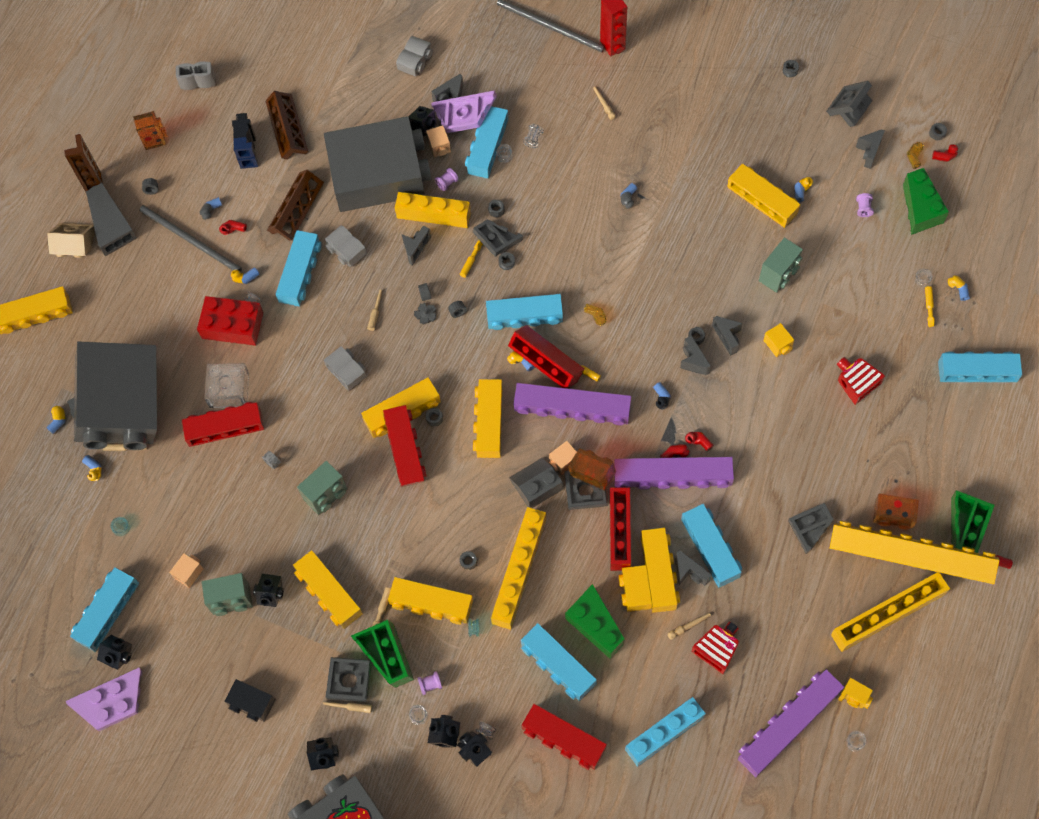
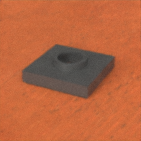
M603 467L565 471L568 510L608 506L605 478L601 474V470H604ZM590 474H595L596 478L594 480L588 479ZM585 484L590 485L593 488V494L581 496L579 494L580 487Z
M331 657L326 699L367 702L372 661ZM354 674L356 676L357 682L354 687L347 688L342 684L345 675Z

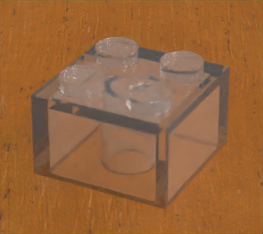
M245 363L207 364L205 401L209 408L238 407L248 402L249 371Z

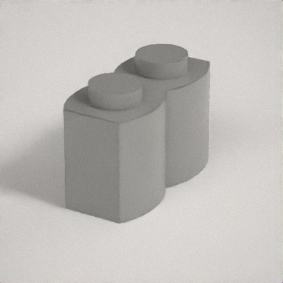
M411 36L396 61L397 69L415 77L419 72L422 73L426 60L430 59L433 53L431 43Z
M210 62L184 63L176 66V78L181 89L192 90L197 87L210 88L215 86V73Z
M342 225L325 238L326 248L331 254L335 253L338 255L337 258L343 265L347 264L349 267H352L367 254L364 245Z
M340 346L324 359V363L340 383L350 391L366 378L364 372L366 368L361 362L357 363L353 360L354 355L348 348L345 350Z

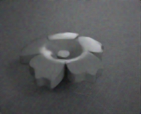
M420 303L419 311H414V316L423 325L436 319V313H434L436 308L434 305L426 306L425 303Z

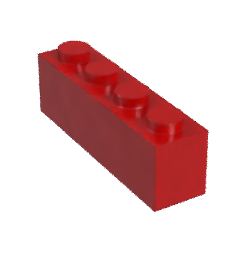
M601 0L600 43L605 46V50L610 57L622 53L626 48L628 7L623 0Z
M528 325L516 330L508 344L512 350L562 388L569 389L578 383L585 369Z
M247 402L242 406H230L221 411H208L203 415H190L186 419H182L184 437L189 447L264 430L261 409L257 402Z
M406 405L383 410V417L400 487L424 482L423 477H427L424 465H420L419 458H422L420 447L415 445L417 433L415 428H411L410 421L413 420L411 409L407 410Z
M610 488V571H622V568L631 567L630 488Z
M536 704L532 705L521 725L526 736L532 739L535 737L539 738L544 746L549 749L555 747L561 751L560 754L569 760L571 758L578 760V764L587 770L590 768L595 770L607 748V744Z

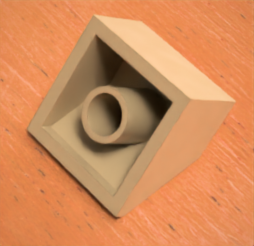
M59 223L47 233L49 254H56L57 257H65L67 255H74L76 258L85 257L92 248L95 233L94 224Z

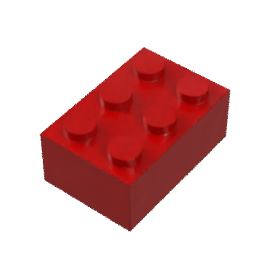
M205 296L197 331L202 339L256 346L264 312L258 302Z

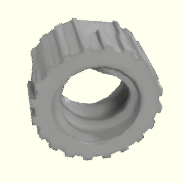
M268 451L262 457L265 463L272 469H275L281 463L271 451Z

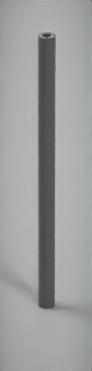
M504 0L497 1L498 6L601 53L605 49V46L511 3Z
M144 205L140 207V212L231 270L242 271V267Z

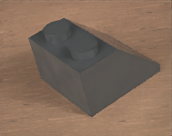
M543 458L509 477L529 508H534L563 490L562 480L553 467Z

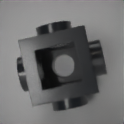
M419 106L408 116L411 130L421 128L423 136L427 135L426 130L433 129L437 125L433 109Z
M262 573L259 583L255 584L253 590L257 605L277 607L279 599L282 600L284 594L282 577Z
M110 635L100 643L97 660L118 670L130 661L132 653H130L132 644Z
M449 715L432 718L427 743L442 748L456 747L460 722L454 721L453 717Z
M473 731L470 733L466 732L460 737V742L457 744L460 748L459 755L466 762L470 760L476 767L492 754V751L486 745L488 743L487 739L481 733L477 735Z
M322 737L307 741V757L311 771L336 766V757H339L337 744H333L332 737Z

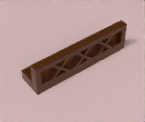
M273 91L265 102L281 158L288 159L294 152L307 154L308 148L292 94ZM282 99H287L288 105ZM286 111L292 116L293 120L287 116ZM290 125L296 130L297 134L291 130ZM294 140L298 142L301 147H297L295 145Z
M81 134L75 135L77 147L64 150V153L86 192L93 186L100 183L103 184L101 171Z
M308 169L299 172L267 231L271 234L279 233L291 241L324 181ZM310 178L317 183L313 190L309 188L308 182ZM306 193L308 199L306 204L301 203V194ZM294 208L299 209L300 216L297 219L293 218L292 211ZM290 222L292 229L290 234L282 229L285 223Z

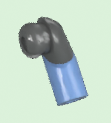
M633 183L620 195L621 203L627 209L634 205L631 195L637 190V187Z
M219 197L206 202L200 209L199 213L202 215L203 220L211 218L210 211L212 209L222 206Z

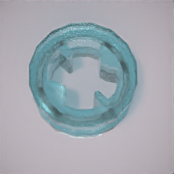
M123 517L113 519L110 525L112 532L116 536L121 537L129 532V524ZM117 524H120V525L123 524V527H124V528H123L122 530L119 529V528L117 529V526H116V525H117Z
M469 618V637H472V635L479 637V618L475 621Z

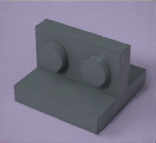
M869 81L844 86L826 112L830 116L840 114L850 127L855 126L873 101L867 94L872 85Z

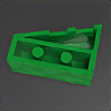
M921 168L907 173L903 189L908 207L911 235L943 224L949 211L925 169Z
M957 490L951 497V544L954 545L953 548L962 549V547H969L975 549L974 552L978 553L995 506L994 504Z
M592 584L565 612V619L611 659L624 645V637Z
M386 620L351 635L352 639L360 646L365 655L368 656L391 686L397 688L414 680L396 628L392 622Z

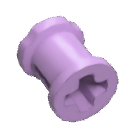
M451 168L446 169L442 176L435 178V183L442 191H446L448 186L458 181L457 174Z
M863 193L856 197L859 205L858 216L869 217L873 215L874 209L871 205L873 195Z
M437 671L427 677L417 678L423 695L436 688L442 689Z

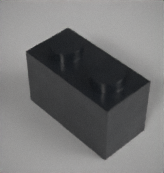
M236 679L224 702L229 706L228 709L234 713L239 714L241 711L247 714L246 718L254 722H258V720L265 722L276 699L272 695Z

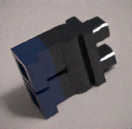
M247 113L236 114V120L232 121L233 144L240 169L258 167V160L254 151L256 136L251 121L248 119Z

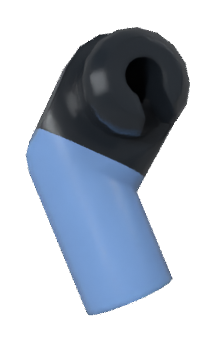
M659 382L653 388L659 395L656 406L663 410L669 406L671 395L662 383Z

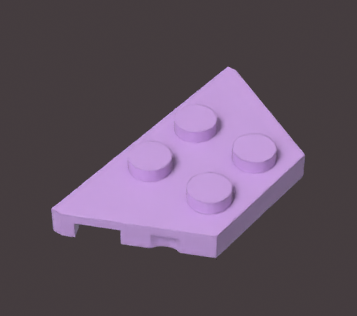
M495 91L432 102L431 105L446 133L480 127L497 94Z
M140 668L132 670L67 700L66 704L96 730L101 731L138 714L139 684L142 670Z

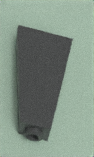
M102 183L86 191L98 245L105 256L137 239L132 228Z

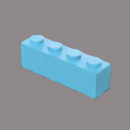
M491 106L481 126L476 129V140L472 141L470 147L471 154L466 157L465 161L468 174L489 178L509 120L508 110Z
M296 231L276 291L279 303L300 307L301 301L305 300V289L307 284L309 285L311 282L312 268H315L317 262L316 255L317 252L321 251L322 247L318 234Z
M561 294L486 301L489 329L520 328L525 325L536 327L540 324L556 325L563 322Z
M974 352L942 353L938 360L940 382H1018L1022 376L1020 354H1013V352H1004L1002 354H994L993 352H984L983 354Z
M701 504L682 513L681 521L716 585L720 588L739 579L742 573V566L737 559L733 558L730 544L728 542L725 543L723 540L721 528L713 522L712 519L714 517L709 508L706 509L705 505Z
M114 567L106 575L103 586L95 592L94 600L90 606L84 609L83 617L79 623L73 626L70 637L96 652L100 643L104 640L136 590L139 582L134 577Z
M538 623L521 639L522 651L528 657L532 655L537 660L535 662L537 666L543 671L547 670L551 674L550 678L557 685L562 684L566 688V694L574 700L576 698L580 701L597 684V679Z
M692 697L627 744L625 751L638 767L704 719L706 713Z

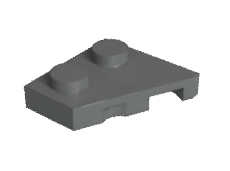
M488 219L473 228V233L495 257L523 240L522 234H513L508 231V228L499 226Z
M825 503L789 518L788 522L804 552L807 554L834 519Z

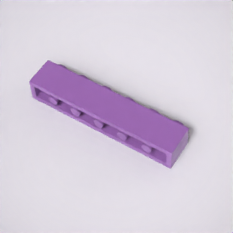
M517 383L514 411L520 414L534 413L542 417L551 415L559 419L569 417L578 421L593 420L596 423L612 422L615 425L628 424L631 396Z
M732 457L614 459L615 488L639 487V489H649L650 487H658L659 489H668L670 487H678L680 489H687L690 486H698V488L702 489L709 486L727 488L732 486L734 480Z
M825 670L822 674L818 671L811 678L813 683L808 688L804 685L796 693L798 698L794 702L789 700L782 707L784 712L780 716L775 714L767 722L770 726L765 731L761 728L753 736L755 741L751 745L746 743L738 751L741 754L738 760L755 778L844 689V686L828 670Z

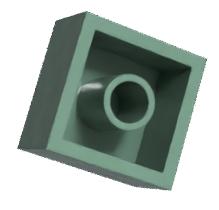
M784 237L763 263L759 282L776 293L781 288L784 289L790 281L789 277L791 275L795 276L800 269L799 264L803 259L801 257L803 249Z
M327 461L297 486L303 500L318 515L329 510L331 504L336 499L342 498L347 490L342 475Z
M242 573L202 581L204 604L213 615L223 616L228 614L229 611L242 612L246 611L249 607H253L250 585Z

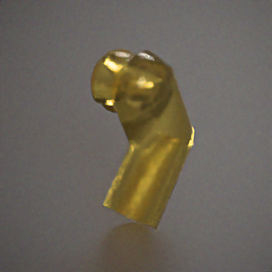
M921 142L913 144L907 152V157L913 169L921 166L918 158L924 149V145Z
M586 304L584 312L593 315L597 325H604L607 320L604 310Z

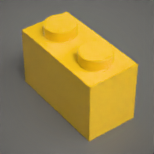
M646 565L622 568V575H618L619 585L624 587V594H621L622 605L627 607V612L651 609L652 600Z

